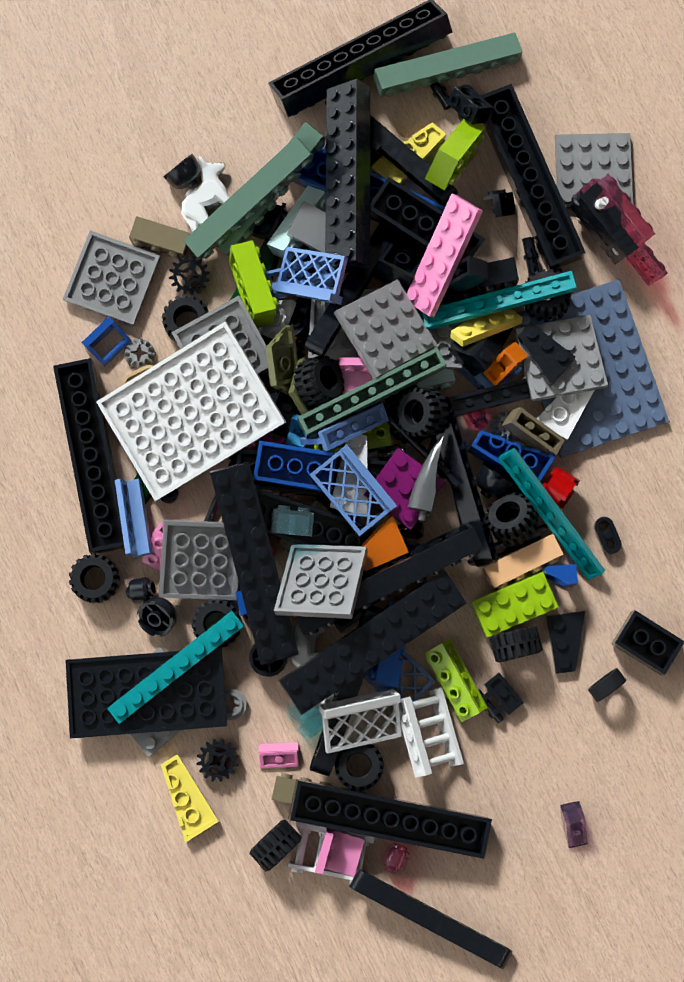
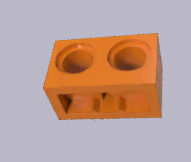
M514 342L505 348L490 367L482 373L494 386H497L528 355Z

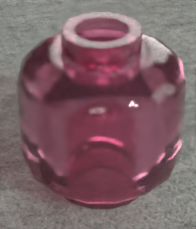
M487 409L462 415L468 427L476 430L485 428L489 424L488 421L491 417Z
M393 842V845L386 847L381 859L382 864L386 866V871L396 874L397 871L402 872L406 869L410 858V853L407 851L408 848L406 846Z

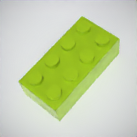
M463 119L438 149L425 179L443 190L449 184L453 185L464 168L466 169L470 160H473L478 151L476 148L485 137L482 134L485 127L481 124H469Z
M253 240L231 245L229 264L240 297L256 327L259 328L273 324L274 317L277 315L278 303L276 298L272 297L270 280H266L265 265L260 263L258 246L255 247Z
M544 572L470 603L485 639L558 608Z

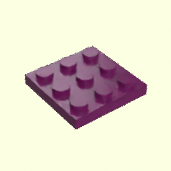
M398 448L375 479L397 505L388 514L411 530L418 521L420 512L411 510L407 506L422 465ZM437 476L435 496L445 484V482ZM368 490L363 495L367 499H369Z

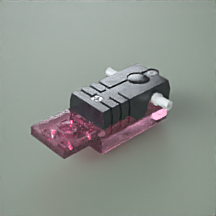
M609 173L601 180L598 178L592 179L573 195L570 208L578 217V222L583 223L597 243L601 244V248L606 251L608 257H611V261L615 265L627 258L648 286L668 274L664 264L657 260L653 250L645 244L647 240L655 235L652 226L644 220L640 210L633 206L628 195L619 188L617 181Z

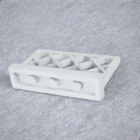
M394 689L320 704L319 712L322 714L326 753L402 737L399 713L400 694ZM393 705V712L389 717L382 713L387 706ZM369 710H375L377 713L371 721L364 717ZM350 714H356L358 717L352 725L345 721ZM380 715L387 719L381 728L374 724ZM337 718L340 721L334 729L328 727V719ZM363 719L368 725L360 732L356 727ZM390 722L395 724L396 732L386 733L384 731ZM343 723L350 727L344 736L337 733ZM372 726L379 730L374 737L369 738L366 736ZM353 731L360 734L356 741L350 742L347 740ZM334 735L341 738L337 745L330 746V741Z

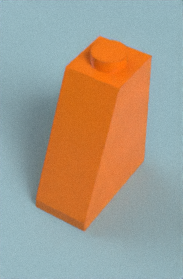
M393 516L387 517L361 545V547H367L368 550L364 571L409 553Z

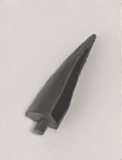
M442 436L426 458L414 484L407 506L411 510L420 512L418 518L420 522H426L427 515L432 511L436 494L437 463L443 441Z

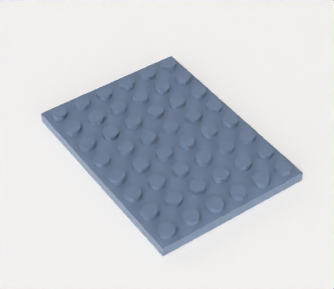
M619 279L572 294L567 313H564L561 318L557 317L556 320L591 315L608 382L607 388L594 391L569 439L565 440L560 448V458L670 422ZM524 310L517 313L523 319L522 324L515 326V329L526 327L530 322L538 325L554 321L552 319H549L548 322H544V319L537 321L536 317H530V312L527 313ZM555 398L541 400L543 409L545 410Z

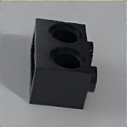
M470 86L454 87L447 101L469 124L486 123L493 109V106Z

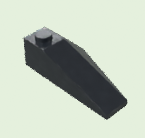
M514 327L463 347L454 341L448 350L475 377L490 367Z

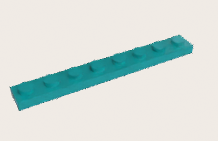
M572 271L439 306L435 317H429L423 312L422 315L426 328L433 330L577 291V286Z
M513 448L500 455L498 458L500 463L529 499L535 510L585 577L590 580L602 575L605 571L604 567L517 450Z
M231 611L107 709L118 724H121L241 630L244 625L234 612Z

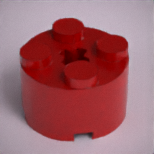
M555 467L550 474L548 484L545 482L543 487L561 510L574 494L573 488L575 486L578 487L580 480L564 469Z

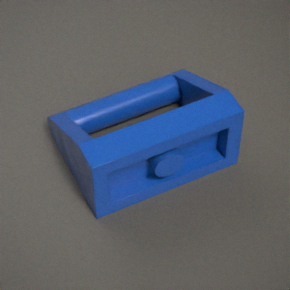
M108 317L81 343L105 367L132 340ZM115 329L123 339L107 355L101 358L93 348Z
M576 564L547 566L541 571L544 572L547 579L564 587H573L578 584Z

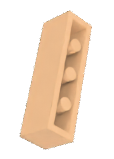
M554 534L482 569L491 588L497 587L500 590L509 586L507 582L513 579L517 582L526 578L525 573L532 571L534 574L542 570V565L548 562L551 566L561 561L559 557L564 554Z

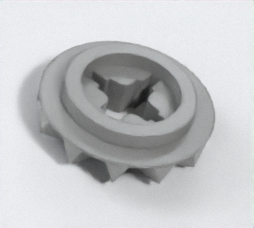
M141 338L132 340L126 346L124 352L127 363L136 369L150 365L155 358V350L152 344ZM139 346L142 352L146 353L144 355H141L140 360L138 359L137 355L134 354L135 352H138Z
M506 410L494 417L492 431L494 435L511 441L517 437L508 430L504 433V427H502V423L510 412Z
M236 689L225 690L226 702H230L232 696H234V703L239 705V707H233L230 713L229 706L226 705L227 720L240 718L247 707L246 698Z

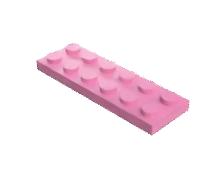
M451 194L407 292V296L413 306L429 317H435L483 210L455 194Z

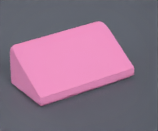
M298 743L260 744V769L299 767Z

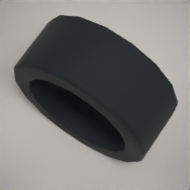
M615 668L595 682L588 691L596 702H599L626 682V678L618 668Z

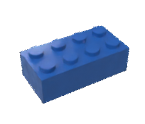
M259 441L253 480L260 483L323 493L309 474L335 453ZM337 458L333 461L332 469H336ZM321 470L315 476L320 482H329L330 471ZM332 472L331 483L334 482L335 472ZM332 485L330 486V494H332Z

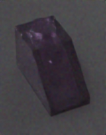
M576 801L560 805L561 819L568 848L587 845L586 820L580 802Z

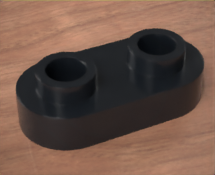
M608 517L597 519L594 523V531L603 551L607 554L617 553L621 549L622 543L613 521ZM605 524L606 530H602L600 525ZM609 541L614 543L613 548L608 547Z

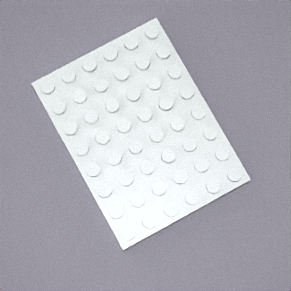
M227 322L220 324L96 402L155 501L286 423Z

